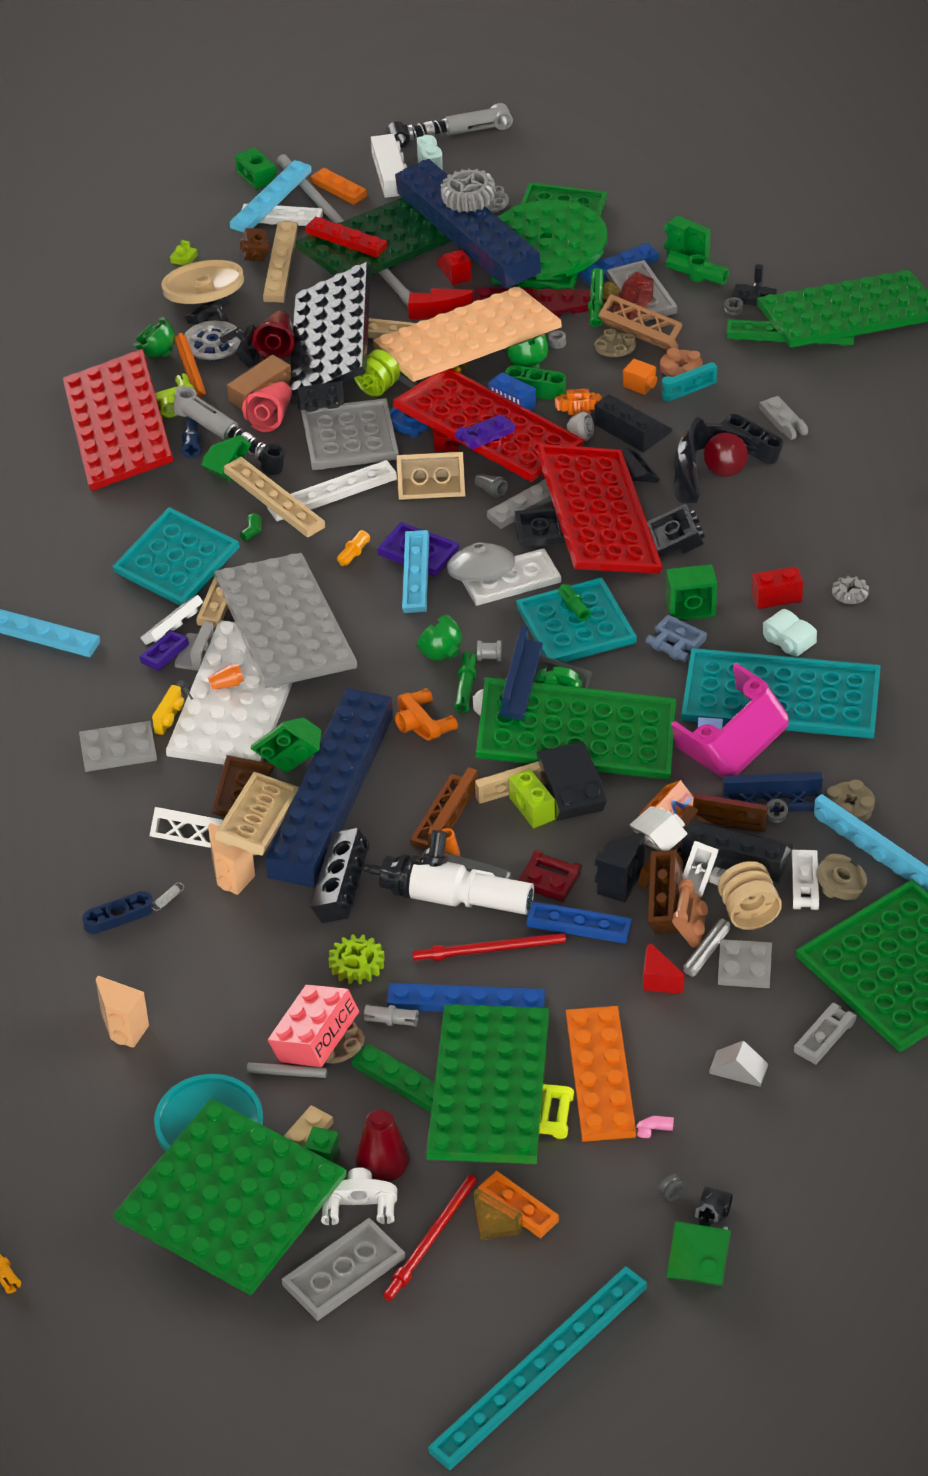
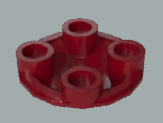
M728 432L719 433L711 437L704 450V461L709 470L716 475L724 477L740 472L745 466L748 457L747 447L743 439Z

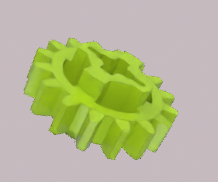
M354 934L351 935L350 940L342 937V944L335 942L334 949L329 950L328 958L329 968H332V975H338L339 981L347 978L348 984H351L353 980H357L358 984H362V979L365 978L369 982L372 981V975L379 976V969H384L385 961L381 944H375L374 938H370L368 941L365 940V935L363 934L360 939H356Z

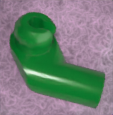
M251 513L247 516L248 528L240 532V537L245 542L262 531V518L257 513Z

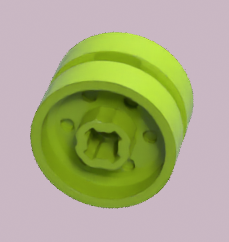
M375 349L367 355L366 373L354 379L363 392L370 396L378 397L399 379L400 368L396 360L389 353Z

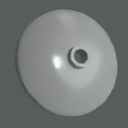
M475 543L455 553L447 563V571L451 577L460 581H488L510 572L515 566V557L505 547L491 543Z

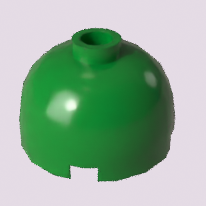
M164 317L157 319L160 323L156 326L153 323L147 326L137 336L136 340L138 343H133L137 350L143 349L145 357H166L173 351L172 345L175 342V332Z
M544 334L517 343V345L509 346L505 350L513 365L540 368L539 363L547 358L549 347Z
M444 615L437 619L440 623L435 627L432 624L429 625L416 643L419 646L416 649L426 658L433 661H443L447 658L453 659L460 652L459 646L462 642L461 629L450 615Z

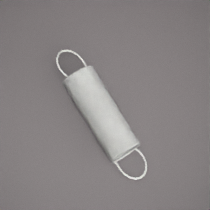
M173 885L154 903L160 909L163 908L180 893L179 887Z

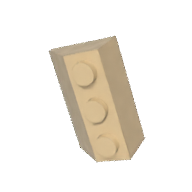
M463 452L396 455L399 500L465 497Z

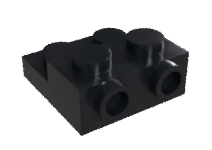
M341 381L298 387L299 410L313 412L323 407L335 409L343 405L344 395Z
M687 504L647 521L659 557L679 548L684 554L704 544L702 538L706 537L701 525L696 526L700 522L695 510H689Z
M555 507L515 511V528L520 547L565 543Z

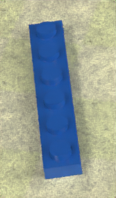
M389 983L387 1007L394 1005L398 1009L444 1012V1005L455 1004L544 1008L545 989Z

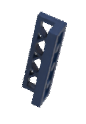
M525 626L520 628L502 695L500 716L524 721L543 647L542 642L527 640L528 627Z
M822 772L723 776L722 794L723 798L750 803H756L754 802L756 799H765L769 802L772 799L788 797L792 800L790 803H786L788 812L814 811L815 802H807L804 798L808 796L818 797L822 794ZM774 806L770 812H783V810H779V806Z

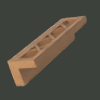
M610 294L598 315L604 325L624 333H633L636 338L665 350L678 348L675 338L683 326L681 322ZM613 302L620 304L622 309L614 313L609 311ZM633 310L638 311L639 317L632 320L627 318L626 313ZM651 317L656 319L657 324L650 327L645 326L644 320ZM667 325L675 326L670 336L662 332V327Z

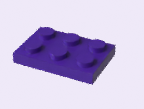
M400 522L377 548L378 555L404 565L405 532L420 531L422 529ZM429 532L428 574L436 577L447 565L450 558L459 551V543Z

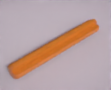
M178 333L175 336V344L185 372L189 377L190 384L194 386L197 393L196 396L201 399L202 396L206 395V390L187 337L183 333Z

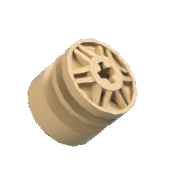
M749 861L736 864L727 869L718 881L719 894L735 927L743 930L761 928L771 923L779 915L782 902L776 888L773 886L770 874L763 864Z

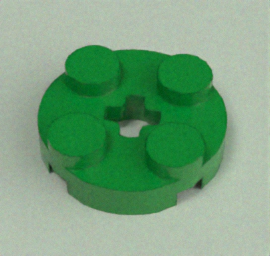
M553 667V671L547 672L546 668H544L535 675V683L582 688V679L579 680L578 673L569 668Z

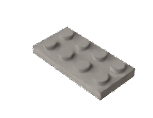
M645 260L606 270L607 278L622 299L663 316L677 313V305ZM631 311L635 318L639 317L638 311ZM651 317V318H649V319L644 320V322H647V321H649V320H653V319H655V318H652V317Z
M368 1218L282 1278V1286L319 1321L405 1259V1252Z

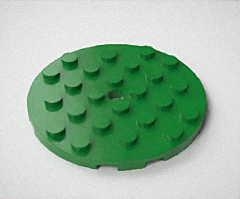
M564 200L533 201L522 205H515L498 216V218L539 252L541 273L535 275L537 280L554 279V276L565 274L567 277L587 269L603 255V249L608 242L607 228L603 219L595 211L581 205L579 202Z

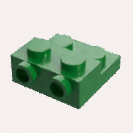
M679 215L666 223L664 232L667 233V239L664 243V249L667 250V257L671 251L688 256L701 254L707 258V262H710V229Z

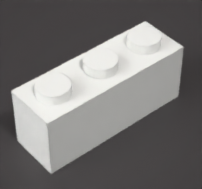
M650 806L629 825L636 834H645V844L658 851L670 850L687 835V832L682 828L685 826V823L678 815H673L670 811L666 812L663 808L658 809Z

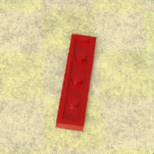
M314 217L306 225L305 233L374 257H378L387 248L386 240L327 221L321 217Z

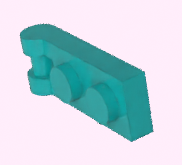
M710 362L674 377H664L662 379V387L664 388L662 390V399L664 401H672L717 383V365L714 362Z

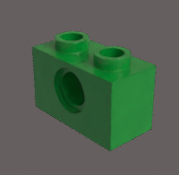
M255 147L235 155L236 172L255 190L268 186L276 178L277 168L275 164L270 162Z

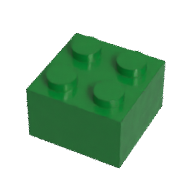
M712 564L666 569L665 604L668 615L681 621L716 617L717 580Z

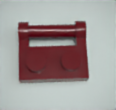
M535 849L531 860L518 881L532 883L534 885V893L564 903L581 874L582 865L575 862L570 864L543 855L542 851ZM541 864L568 873V876L539 867V865Z

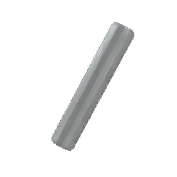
M721 918L716 922L684 964L683 972L694 977L720 944V939H723L729 932L731 925L729 921Z

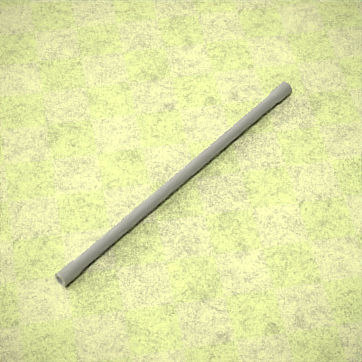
M285 154L277 158V163L283 170L292 163ZM306 178L299 184L303 191L319 208H322L323 213L333 223L337 224L344 221ZM388 268L378 272L408 307L410 290L406 289Z

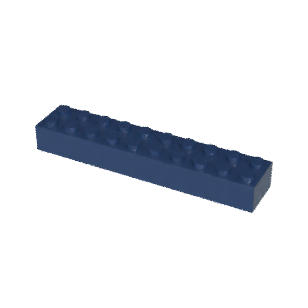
M429 158L395 174L397 193L460 249H463L468 256L506 289L541 273L539 252L487 207L484 206L483 210L477 209L475 212L469 211L468 213L466 211L459 213L458 210L452 211L451 208L446 207L441 197V184H443V179H446L448 174Z
M346 688L320 742L319 751L315 753L266 856L268 878L311 888L316 887L331 835L342 830L392 721V697Z

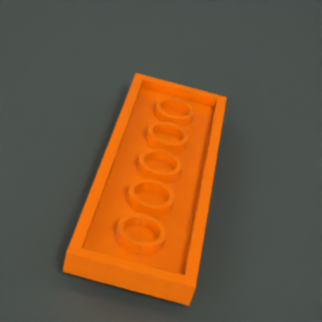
M618 1006L566 1010L582 1142L636 1138V1126Z

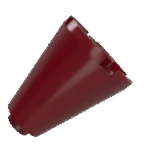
M284 311L274 312L254 331L252 344L262 358L266 359L273 354L282 360V358L288 357L292 353L295 340L291 318L288 313Z
M379 1109L370 1112L366 1117L355 1154L356 1168L368 1169L372 1173V1178L390 1182L404 1174L405 1168L409 1164L410 1156L393 1116L388 1111Z

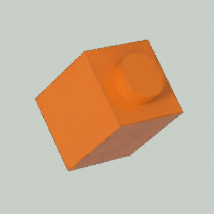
M633 359L623 369V387L646 395L657 383L656 367Z

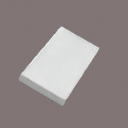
M545 548L514 556L515 566L510 572L501 577L481 582H462L473 602L478 606L561 583V575Z

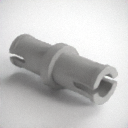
M366 1005L364 1015H367L364 1016L365 1022L386 1023L387 1026L399 1024L417 1027L419 1017H416V1015H419L418 1010L398 1009L394 1005H389V1007Z

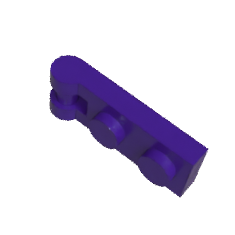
M500 414L468 428L460 427L456 431L455 437L460 441H465L466 446L470 449H475L515 432V424Z

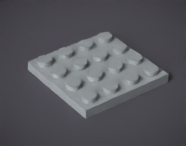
M386 398L343 403V405L335 409L323 407L313 412L301 410L312 470L397 460L396 455H399Z

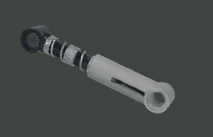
M497 103L490 109L446 116L441 122L435 120L434 122H424L423 125L418 123L417 126H407L402 122L395 121L388 125L386 132L387 135L394 134L396 141L400 142V148H404L410 140L417 139V137L423 135L435 136V134L441 133L442 135V133L446 132L450 136L495 127L499 130H505L512 125L513 118L505 104Z
M181 386L175 390L173 411L177 415L190 417L223 440H228L238 435L243 436L251 444L248 453L250 455L255 454V458L261 463V469L265 473L274 475L282 471L285 449L278 444L266 445L263 442L258 443L256 437L248 432L243 433L242 428L238 429L237 422L197 397V393L193 388Z

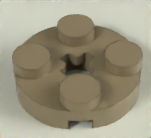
M854 779L850 782L836 784L827 789V798L862 822L871 817L875 807V796L869 788L864 786L862 781ZM846 801H852V802H854V805H851L850 803H845V802H846Z
M830 854L826 856L816 869L818 882L823 887L822 892L829 898L836 897L843 900L858 899L867 884V877L859 864L855 867L850 863L851 858L845 855Z

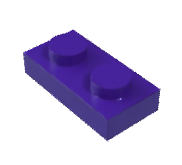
M170 630L139 656L141 663L159 671L189 645L188 637Z

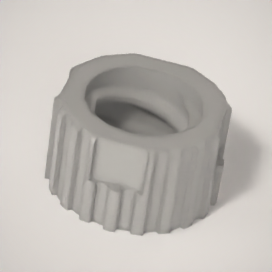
M554 330L548 334V345L551 348L560 349L566 346V334L563 331Z

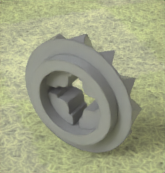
M847 575L845 579L839 577L837 582H833L832 594L842 603L857 604L863 602L868 597L869 586L866 585L865 580H859L857 576L850 578Z

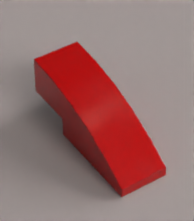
M431 288V293H410L408 300L409 319H431L438 314L453 311L457 307L470 305L473 303V290Z

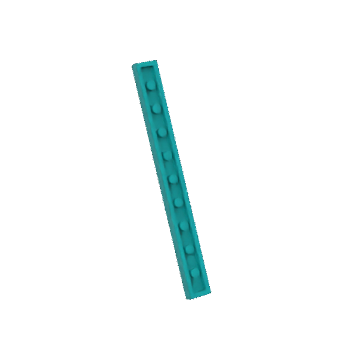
M625 1266L428 1447L429 1454L448 1470L454 1468L647 1289V1282Z

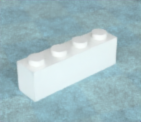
M394 134L372 136L371 152L384 197L400 196L397 193L395 174L407 168L406 163H404L403 152H401L400 142L396 141Z

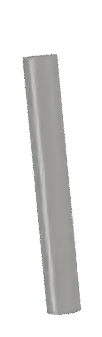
M250 1062L247 1064V1073L327 1078V1068Z

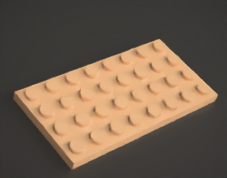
M512 287L508 291L493 294L489 298L474 301L470 305L457 307L448 313L438 314L434 318L419 321L417 324L409 327H402L390 334H383L379 338L373 339V347L389 353L396 360L400 371L411 381L415 382L561 328L562 325L561 319L522 288Z

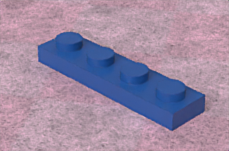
M649 243L642 244L594 263L581 271L579 276L591 286V270L594 268H600L604 271V281L608 279L606 270L642 260L649 264L659 260V253Z
M532 901L527 917V927L627 944L632 927V918Z

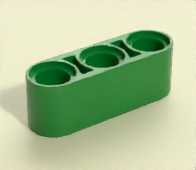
M518 365L509 366L505 371V374L536 388V398L555 400L556 396L566 394V376L561 372Z

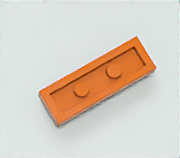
M322 168L310 176L312 184L353 205L367 197V189L326 168Z
M497 1170L478 1187V1194L540 1239L559 1222V1215Z

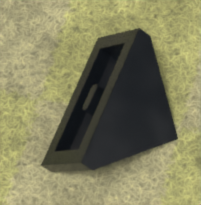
M625 447L623 456L632 481L658 483L660 479L638 453Z

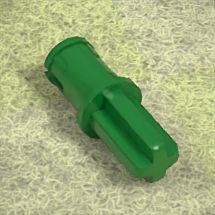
M561 584L558 593L566 602L565 606L567 609L572 610L579 621H586L590 617L591 611L582 602L583 598L581 595L576 594L569 584Z

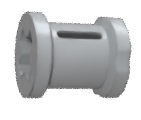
M497 640L496 643L477 641L478 662H481L482 659H497V661H501V640Z

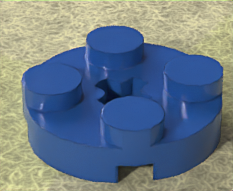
M392 407L390 410L393 430L408 434L411 437H418L421 435V432L429 428L428 425L404 414L395 407Z

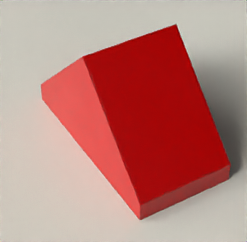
M649 944L645 958L643 991L676 994L684 992V974L655 946Z

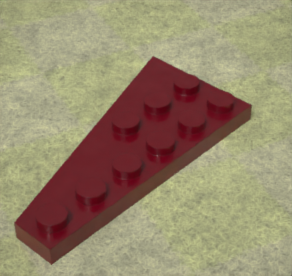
M475 288L474 301L489 298L493 294H500L508 291L509 288ZM523 288L525 292L557 317H560L563 312L571 311L576 314L589 311L590 289Z

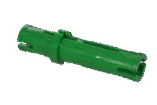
M600 268L591 270L588 310L590 311L589 324L592 327L602 325V320L598 315L604 306V271Z
M470 652L463 653L461 667L458 669L459 682L454 709L459 713L460 706H463L462 714L469 711L473 680L476 678L475 665L477 655L473 652L471 659H469Z

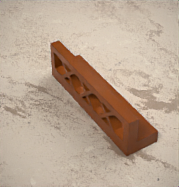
M468 767L463 777L450 774L411 837L410 845L429 849L432 830L438 831L454 827L475 792V780H478L476 769ZM453 783L458 784L454 791L451 789ZM447 801L445 806L442 808L441 803ZM437 817L434 824L432 825L431 819ZM428 834V841L420 839L421 835Z

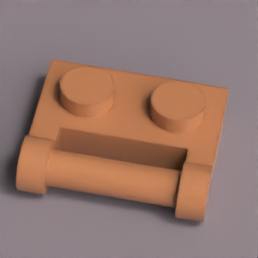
M682 879L678 885L680 894L677 911L673 914L672 923L689 945L694 948L698 947L702 942L708 907L705 901L701 900L694 891V883L689 879Z

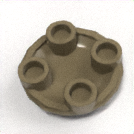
M611 328L606 329L604 335L596 339L594 347L599 354L607 357L625 356L635 350V335L633 333L616 332L615 329Z
M354 1021L325 1063L343 1062L353 1057L361 1049L365 1036Z

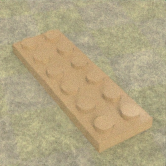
M253 772L219 826L215 840L221 841L226 846L244 849L249 854L263 856L283 822L299 787Z

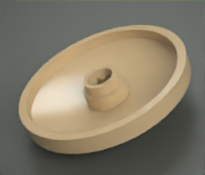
M205 260L190 263L173 270L164 277L161 285L163 295L168 300L182 304H198L218 300L234 293L242 286L244 275L241 266L234 262Z

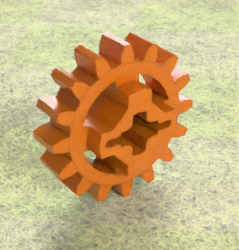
M585 388L570 389L566 391V394L556 396L555 409L562 410V412L567 411L568 415H576L583 411L590 414V410H595V404L602 400V396L599 393L595 394V392L589 393V389Z

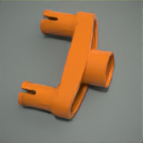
M428 688L413 693L407 692L399 695L397 698L400 712L395 714V722L402 733L413 730L425 740L431 741L439 738L441 734L458 729V722L453 715L436 721L431 719L420 706L431 703L433 700L430 690L428 691Z

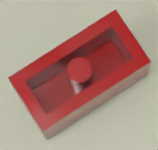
M797 566L752 574L751 595L757 609L802 602L803 579Z

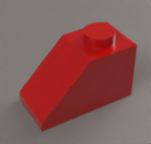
M463 249L444 254L436 260V264L452 286L471 281V260Z

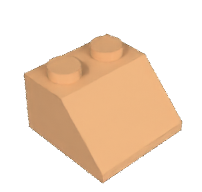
M210 823L208 830L217 885L225 891L238 895L255 877L253 855L247 853L244 849L226 846L221 841L215 840L219 826Z
M97 976L96 985L101 1014L110 1039L117 1044L134 1048L149 1027L144 992Z

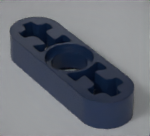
M137 892L89 909L82 916L84 929L88 933L97 934L148 916L154 910L153 898L147 892ZM118 909L125 911L120 916L112 915V912Z

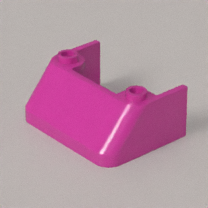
M737 663L733 665L736 689L751 701L721 730L713 725L706 724L698 727L692 733L676 721L671 724L675 747L721 778L723 776H738L789 725L786 710L767 683Z

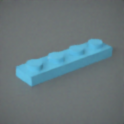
M428 530L405 532L402 601L404 613L427 612Z

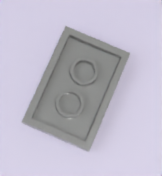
M150 721L79 732L85 772L157 761Z

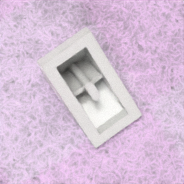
M695 841L683 872V879L691 880L694 883V891L699 897H702L713 871L719 849Z

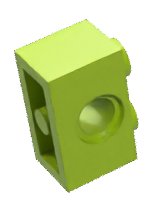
M531 769L509 777V798L533 829L555 820V799Z

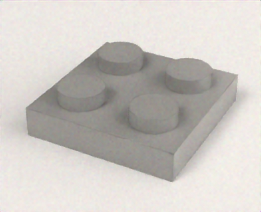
M720 939L718 985L770 989L772 942Z

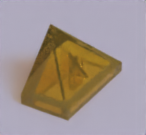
M479 1189L474 1191V1210L481 1240L518 1235L523 1231L522 1214Z

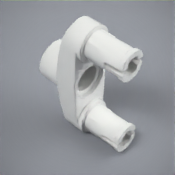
M353 1168L348 1172L347 1180H343L322 1206L321 1222L324 1225H329L331 1216L332 1225L338 1224L339 1205L378 1204L377 1222L385 1224L386 1215L387 1224L393 1223L394 1203L397 1201V1187L387 1181L372 1179V1173L368 1169Z

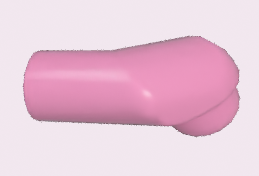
M651 1116L639 1121L636 1126L638 1128L637 1136L640 1138H650L652 1129L673 1131L674 1117Z

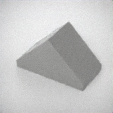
M743 1040L717 1050L709 1074L761 1087L768 1063Z

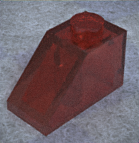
M635 272L624 282L618 297L645 307L653 300L654 279ZM614 304L613 313L622 310L620 304ZM633 310L626 313L627 318L631 319L638 311Z

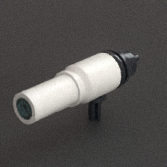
M432 830L429 853L423 855V861L421 862L416 855L410 857V855L402 854L398 857L386 856L382 866L365 864L363 868L364 872L380 876V887L390 889L395 895H404V898H413L454 907L460 903H465L466 907L477 905L528 915L534 897V885L532 883L495 877L493 873L472 869L469 872L464 865L448 862V857L444 856L447 832L442 830Z

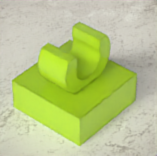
M181 240V245H178L170 256L171 263L183 266L192 263L198 256L197 249L191 248L189 241Z

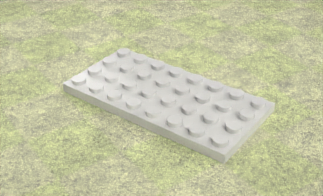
M221 620L215 629L189 692L194 699L191 700L188 695L166 748V754L169 757L223 765L226 755L260 762L264 760L263 757L250 749L251 745L276 728L292 683L266 688L235 622ZM231 663L232 666L238 664L244 682L239 683L240 686L212 691L208 677Z

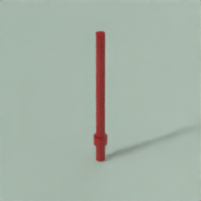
M565 933L449 947L435 945L432 946V949L412 951L413 961L427 959L440 961L444 960V957L566 943Z
M467 1176L403 1267H399L393 1274V1281L383 1293V1297L387 1301H392L402 1287H406L409 1283L414 1269L477 1183L475 1176Z

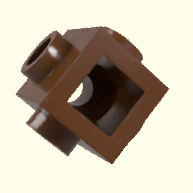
M245 229L240 240V251L243 252L244 260L264 261L266 254L270 252V241H267L265 229Z

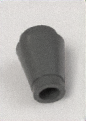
M480 473L475 478V485L495 498L502 497L507 492L508 483L502 476Z

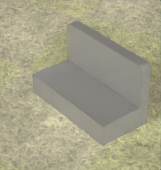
M203 622L199 634L187 633L186 637H188L189 645L178 654L175 660L176 668L199 671L214 634L213 623Z

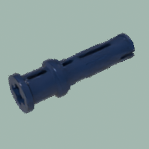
M187 416L185 417V432L182 434L183 445L181 451L185 457L195 458L201 453V446L199 444L201 442V435L198 432V423Z

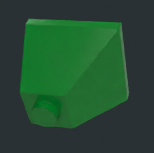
M675 1221L667 1278L723 1287L731 1230Z

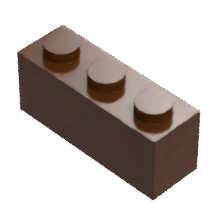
M676 850L651 851L648 923L655 934L679 933L672 923L673 914L677 911L680 894L678 885L679 881L683 879V861Z

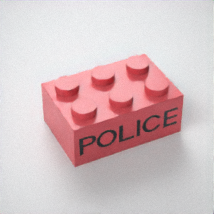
M305 985L268 1038V1042L280 1063L322 1067L359 1013V1010L349 990L346 988Z

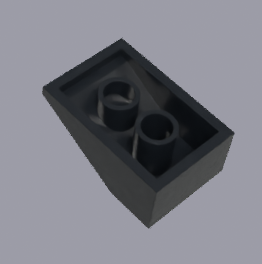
M584 742L538 751L536 753L546 789L555 799L556 821L603 811L607 799L599 774Z

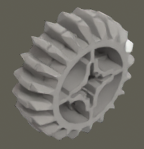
M469 168L468 170L461 169L460 172L454 171L453 175H447V178L443 179V184H441L443 203L446 204V207L451 208L452 211L458 210L459 213L462 211L467 213L469 211L475 212L477 209L483 210L484 206L487 207L494 201L496 193L494 179L489 173H485V170L479 171L478 169L471 170Z

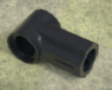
M705 1186L694 1216L698 1219L699 1224L710 1227L712 1224L718 1223L721 1217L727 1218L732 1204L733 1193Z

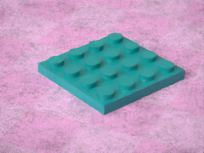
M168 507L112 567L114 573L180 606L202 589L214 576V571L219 570L240 548L237 540Z
M603 578L571 586L576 594L581 595L583 598L582 602L591 611V615L586 621H579L573 611L567 609L565 606L566 602L558 593V589L516 600V608L535 641L543 643L541 653L545 657L565 663L637 643L636 634Z

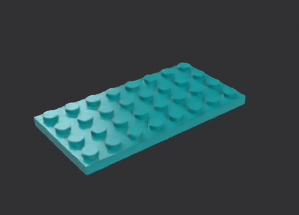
M691 649L681 721L698 722V718L723 719L722 725H726L751 701L736 689L733 665L737 663L767 683L788 714L789 725L785 731L874 739L881 665Z

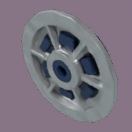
M216 320L192 326L185 332L193 357L204 361H219L233 355L241 341L238 337L222 343L219 336L236 326L225 321Z

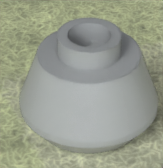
M583 411L571 417L567 423V431L581 437L584 441H588L594 433V422L591 415Z

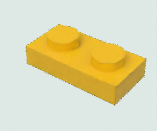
M171 685L152 716L154 733L164 735L167 728L172 726L177 712L182 710L184 698L182 697L180 686Z

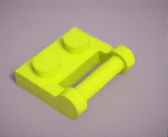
M543 1084L539 1134L553 1135V1137L558 1139L567 1137L569 1106L574 1098V1090L572 1088ZM552 1098L560 1100L556 1122L548 1121Z

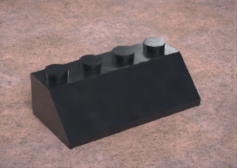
M690 820L686 829L687 835L683 838L682 859H689L694 842L697 841L719 849L714 867L727 870L739 863L747 861L758 862L766 867L772 881L779 883L793 849V844L698 820Z

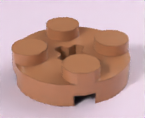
M669 348L667 354L663 355L660 360L661 374L664 373L666 377H674L703 366L698 351L679 350L677 348Z

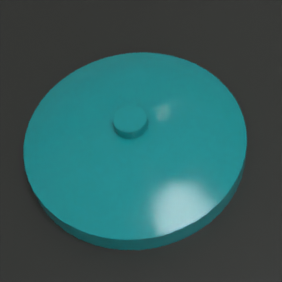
M203 1074L185 1079L168 1090L157 1106L154 1117L157 1140L163 1151L166 1152L211 1098L263 1125V1111L259 1098L248 1085L230 1076Z

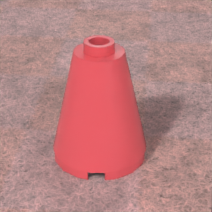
M276 382L247 396L243 402L242 412L245 420L248 419L252 424V428L260 432H271L281 425L292 396L290 386L285 382Z

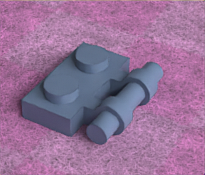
M667 615L655 627V635L657 637L648 635L646 643L658 652L663 651L669 654V657L674 660L687 662L690 655L684 652V650L686 649L691 652L692 648L698 649L707 640V633ZM667 641H670V642L674 643L675 645L672 646V645H670V644H668V643H666V642H667Z

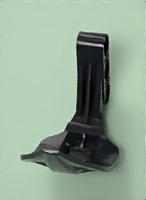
M738 414L728 415L720 424L704 423L703 419L695 418L690 429L680 438L675 453L673 485L676 499L683 504L698 502L700 492L695 453L698 450L705 449L711 437L726 432L735 434L743 439L749 455L767 464H775L778 461L784 444L782 438Z

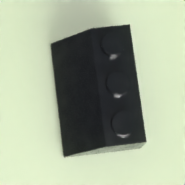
M610 394L595 404L594 425L643 453L672 432V428Z

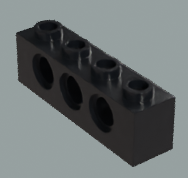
M359 828L335 832L331 835L310 906L321 923L349 918L355 893L359 886L361 872L364 868L367 851L369 850V842Z

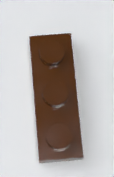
M695 793L693 807L699 810L697 815L710 823L765 832L769 806Z

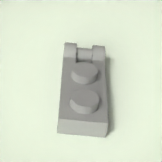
M832 1003L794 1045V1053L816 1065L844 1032L854 1025L857 1015L850 1011L845 1012L841 1010V1006Z

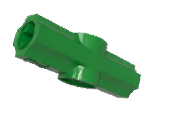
M671 251L666 260V267L668 269L688 274V278L694 282L707 280L724 285L729 276V269L727 267L707 262V258L701 254L688 256Z

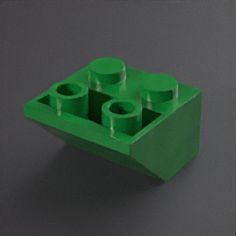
M304 717L285 721L252 744L250 749L287 774L319 751L321 729Z

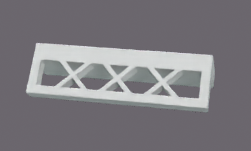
M155 807L150 836L211 848L210 842L206 840L203 833L208 830L210 823L220 826L223 820ZM160 818L168 819L173 827L166 834L157 833ZM174 821H179L181 823L176 825ZM187 823L192 824L197 832L190 838H185L179 830ZM197 825L205 826V827L200 830ZM176 832L178 836H173L171 834ZM199 836L202 841L194 840V839Z

